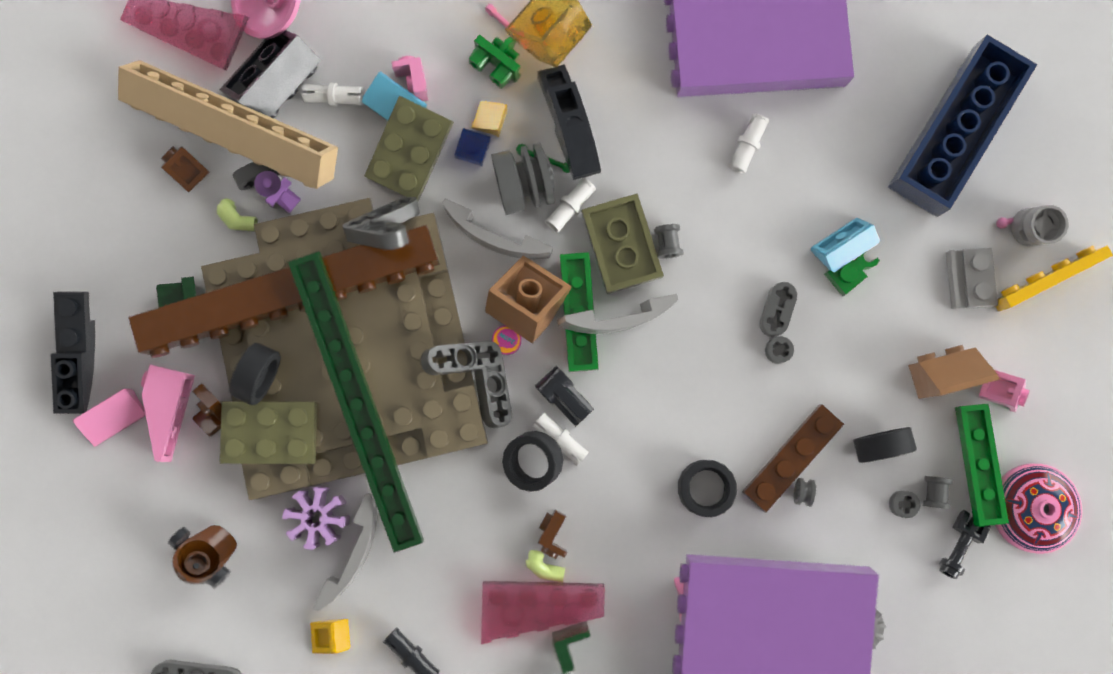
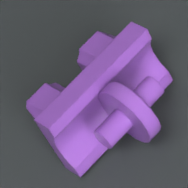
M264 171L256 176L254 181L255 189L260 195L267 197L265 202L272 208L278 204L290 214L301 200L300 197L289 189L292 183L285 177L280 181V178L271 171Z

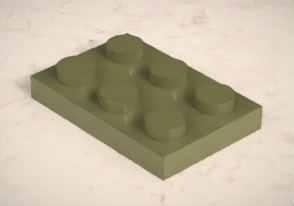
M399 96L364 177L405 197H415L417 202H419L454 121Z
M638 193L582 209L581 213L607 294L664 277Z
M222 402L220 464H315L317 402H259L256 405H250L245 402Z

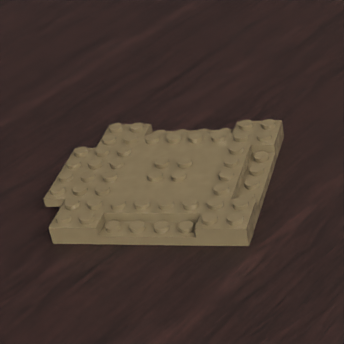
M370 198L254 224L260 253L201 266L206 293L288 268V261L318 251L324 257L361 245L347 241L343 225L350 220L373 211L372 200ZM434 213L416 216L400 223L405 225L406 231L427 225L440 265L434 266V271L423 275H417L414 272L405 275V280L395 284H388L385 281L376 284V289L366 293H359L356 290L347 293L346 299L338 301L397 465L488 444L472 371L429 375L421 366V355L425 350L438 345L465 343L438 223ZM299 309L289 311V316L280 320L270 321V318L258 321L259 326L251 329L241 330L238 327L228 330V336L219 338L229 385L232 374L243 353L253 343H260L278 351L281 356L275 379L260 402H317L316 463L242 464L249 500H256L364 474L306 311L300 312ZM459 350L457 360L462 366L466 365L467 356L463 351ZM432 357L433 363L441 364L447 362V357ZM231 396L232 402H243Z

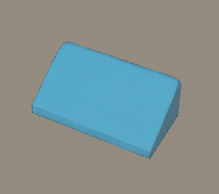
M381 71L376 75L362 98V103L386 120H389L399 96L425 108L427 106L425 102Z
M855 218L810 249L830 271L836 272L877 245L880 239L874 224Z

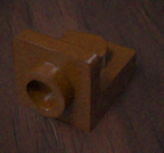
M172 146L161 157L165 162L161 168L187 192H190L209 173L182 146L178 150Z
M201 383L192 391L200 400L196 404L200 411L192 419L209 437H212L221 429L222 403Z

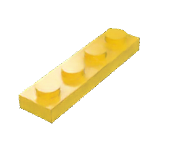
M1093 245L1076 253L1077 259L1070 262L1066 258L1051 265L1053 271L1045 275L1043 271H1040L1026 278L1028 284L1022 287L1015 284L1002 290V297L997 299L998 305L995 307L998 312L1012 308L1113 256L1108 245L1095 249Z

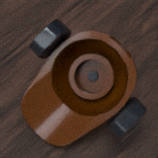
M212 525L190 537V531L186 527H182L169 539L168 544L176 550L172 560L173 569L178 578L183 582L191 585L206 583L215 589L230 575L231 571L224 565L236 550L237 542L223 527Z

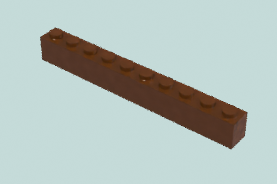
M427 225L406 231L409 242L400 248L384 250L359 245L322 257L337 300L346 299L347 293L356 290L359 293L376 289V284L385 281L388 284L401 282L406 279L405 275L414 272L417 275H423L434 271V266L440 265ZM288 267L130 316L128 319L138 353L150 355L151 358L168 355L170 353L169 349L181 346V349L194 347L200 344V339L209 336L211 339H219L228 336V330L238 327L241 330L251 329L259 326L258 321L270 318V321H276L288 317L289 311L299 309L300 312H304L305 309L291 270Z

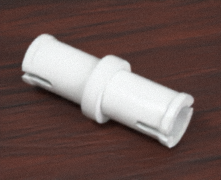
M329 83V85L304 84L302 88L303 91H307V93H302L305 103H329L330 106H337L338 103L363 105L360 96H352H364L362 86H338L337 83Z
M757 113L752 114L744 135L740 136L737 141L739 146L731 163L728 165L730 169L741 174L746 173L754 152H757L761 146L759 141L769 123L768 118Z
M582 178L568 196L564 195L560 199L561 204L545 220L547 226L554 232L559 233L573 215L577 216L581 212L580 207L596 191L595 186L589 180Z
M545 412L532 425L539 432L546 433L555 439L562 453L574 462L576 466L589 453L587 449L569 435L570 431L567 428L563 430Z

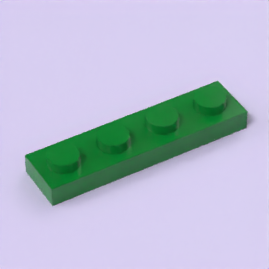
M589 252L560 254L561 279L571 286L568 295L563 301L564 315L590 310L594 312ZM565 329L568 371L598 370L596 334Z
M989 403L955 407L974 526L1009 524Z

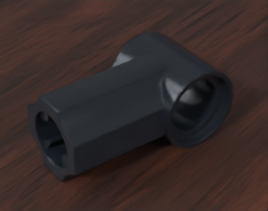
M555 366L535 385V388L551 405L554 404L576 427L594 408L573 387L574 384L559 367Z

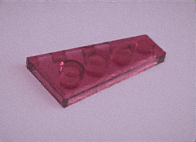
M128 0L120 20L227 71L249 17L242 14H232L221 10L206 9L167 0Z
M483 581L481 644L490 643L492 640L504 637L507 639L517 637L521 633L530 631L548 630L549 627L557 625H571L604 617L605 585L604 583Z

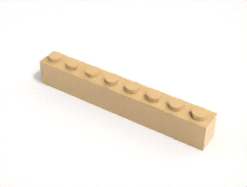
M141 60L119 66L118 100L131 105L133 109L149 113L157 120L166 121L178 126L182 131L198 135L206 142L215 143L227 148L231 153L247 157L255 164L267 166L276 170L282 176L291 177L302 182L307 187L317 189L334 179L338 152L337 146Z

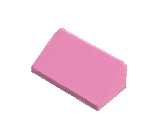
M125 388L73 419V422L89 442L96 447L142 419L146 414L134 390Z

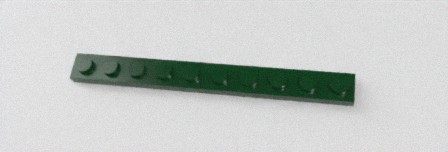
M318 251L288 261L392 550L395 553L422 544L424 541L422 532L321 253Z

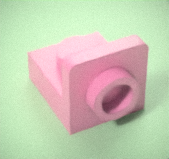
M403 56L397 61H392L395 76H406L408 91L414 93L420 100L428 101L421 58Z
M997 370L995 371L998 374L999 380L983 384L981 387L979 398L1009 407V411L1016 412L1018 405L1025 406L1030 390L1025 389L1026 379Z

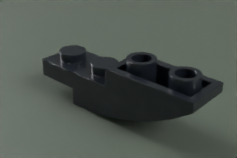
M565 64L538 71L537 78L555 123V133L573 180L601 173L599 157L589 120L575 81H571Z
M89 291L53 292L56 352L50 354L53 414H83L87 411L95 359V320H90Z

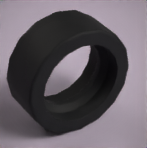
M253 343L249 346L232 374L229 385L230 395L250 405L258 404L266 395L275 379L280 365V353L260 343Z
M911 427L879 432L853 440L860 463L897 457L917 450Z
M530 431L509 442L503 452L502 465L505 475L517 488L528 492L540 491L559 476L562 471L563 456L561 448L555 439L543 432ZM524 445H536L546 455L548 470L542 477H530L520 467L518 452Z
M699 460L689 464L682 471L678 480V495L681 503L690 512L701 517H716L724 514L733 505L737 495V483L733 473L724 464L715 460ZM704 470L717 473L724 483L722 499L712 506H702L696 503L690 494L692 478L698 472Z

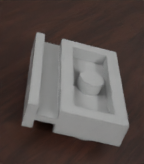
M992 248L950 250L946 252L951 309L997 306Z

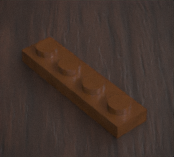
M823 404L818 405L746 486L742 493L763 512L767 513L843 427L844 423Z

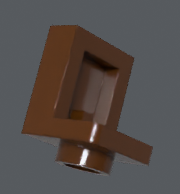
M556 509L552 515L548 512L546 513L539 526V529L543 532L538 540V544L542 545L540 551L554 559H557L558 555L565 558L568 553L566 549L553 543L566 518L565 514Z

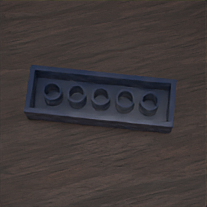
M988 34L983 37L970 51L888 188L935 217H939L949 211L1038 64Z

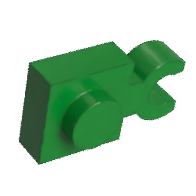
M863 253L836 272L828 270L824 275L838 292L844 296L868 277L863 269L873 268L879 263L880 259L877 257L871 262H867L864 259Z

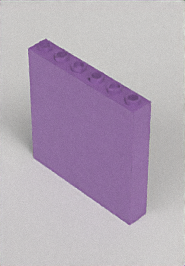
M664 0L665 6L669 5L670 15L666 17L667 33H672V42H669L668 51L669 59L674 60L675 70H671V86L676 88L677 97L846 87L854 78L846 0Z
M686 554V563L680 565L679 574L680 583H684V594H678L677 612L682 613L681 625H676L675 643L679 644V655L673 656V674L871 673L879 575L871 567Z

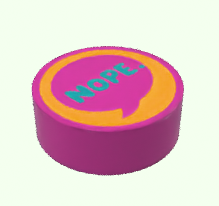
M505 325L497 328L492 336V342L500 347L502 355H512L521 346V336Z

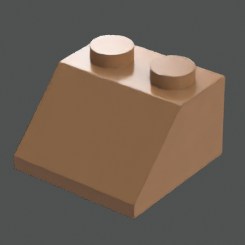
M523 255L488 290L485 312L533 344L550 325L568 295L571 286Z
M963 345L945 349L946 355L936 358L935 352L918 356V363L908 365L918 399L941 396L999 380L996 371L976 347L964 350Z

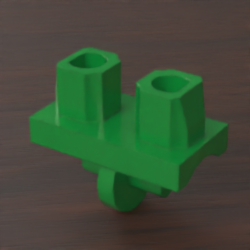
M480 34L474 40L475 49L469 57V64L481 72L490 62L496 67L489 75L490 80L501 89L511 80L516 83L521 77L519 73L521 67L515 62L520 55L513 49L516 44L515 39L508 37L503 42L496 37L490 43Z

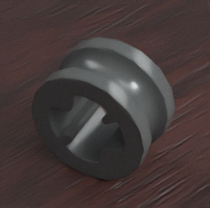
M783 336L773 338L765 347L767 359L775 364H781L790 360L794 354V345L788 338ZM774 344L778 346L783 344L786 347V350L783 351L786 353L784 357L782 355H774L773 350L776 349L773 347Z
M798 478L794 488V503L800 505L804 502L806 506L811 507L815 499L816 482L815 480L805 482L803 478Z
M897 491L890 497L889 508L898 517L912 518L920 510V500L913 492ZM904 496L907 497L906 501L911 503L910 508H905V513L902 512L903 508L898 506L899 501H904Z

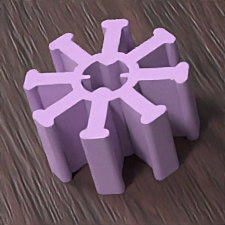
M314 487L313 501L308 495V490L298 491L292 498L298 501L303 511L295 510L294 507L284 509L283 511L284 520L289 518L301 520L299 526L286 532L290 540L300 538L301 534L308 530L307 541L303 546L305 549L312 550L320 547V533L326 540L325 544L327 546L341 538L329 524L339 525L340 528L349 525V515L343 517L332 515L334 509L346 504V500L342 495L334 496L333 500L325 505L326 495L330 490L329 487ZM321 512L320 522L313 523L311 519L315 516L314 513Z

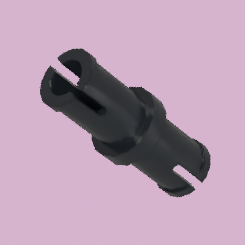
M395 628L383 641L402 660L401 664L405 668L409 667L415 674H439L440 670L421 653L422 648L419 645L415 647L398 628Z

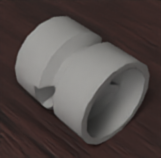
M1054 205L1023 209L1014 216V220L1011 223V232L1014 238L1024 245L1056 243L1066 235L1069 228L1066 213Z

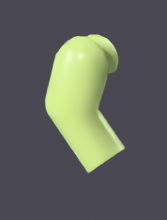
M231 199L220 201L217 205V215L229 229L255 232L254 224L258 223L257 217L240 216L235 210V202Z
M530 550L528 552L526 567L541 579L563 583L565 567L543 563L544 553L541 551Z

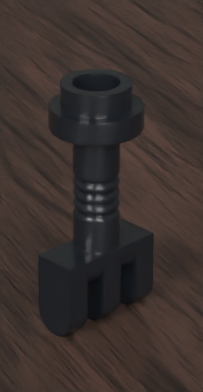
M962 510L959 513L952 527L961 533L956 543L957 545H955L949 559L941 558L939 562L941 566L939 571L952 579H957L958 576L963 575L965 569L960 564L972 540L978 544L984 543L991 529V526H980L978 531H976L978 526H974L973 517L966 524L970 517V513L966 510Z

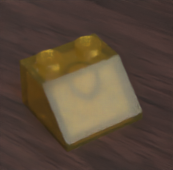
M530 0L505 31L538 61L557 68L577 43L582 40L592 27V24L578 0Z

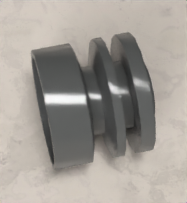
M541 143L533 144L534 158L531 159L527 147H521V161L519 162L515 161L510 150L491 154L498 189L506 215L524 211V197L530 196L536 208L540 207L539 193H543L547 205L555 203L554 176L549 158L543 151Z

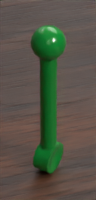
M519 144L516 147L519 156H521V147L526 146L525 144ZM527 148L529 156L534 158L533 151ZM549 158L551 165L562 168L564 173H570L567 162L562 163Z

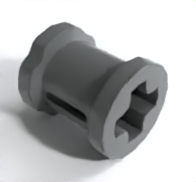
M666 224L655 227L654 234L658 235L660 250L657 252L658 258H674L683 255V249L679 246V224Z
M925 476L927 495L922 506L951 509V505L948 503L949 485L953 484V479Z

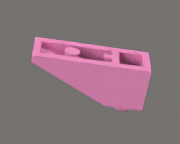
M150 365L149 370L142 377L141 385L143 387L142 399L154 461L171 462L195 375Z

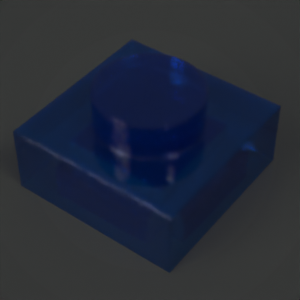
M463 128L454 154L455 158L483 166L491 142V136Z

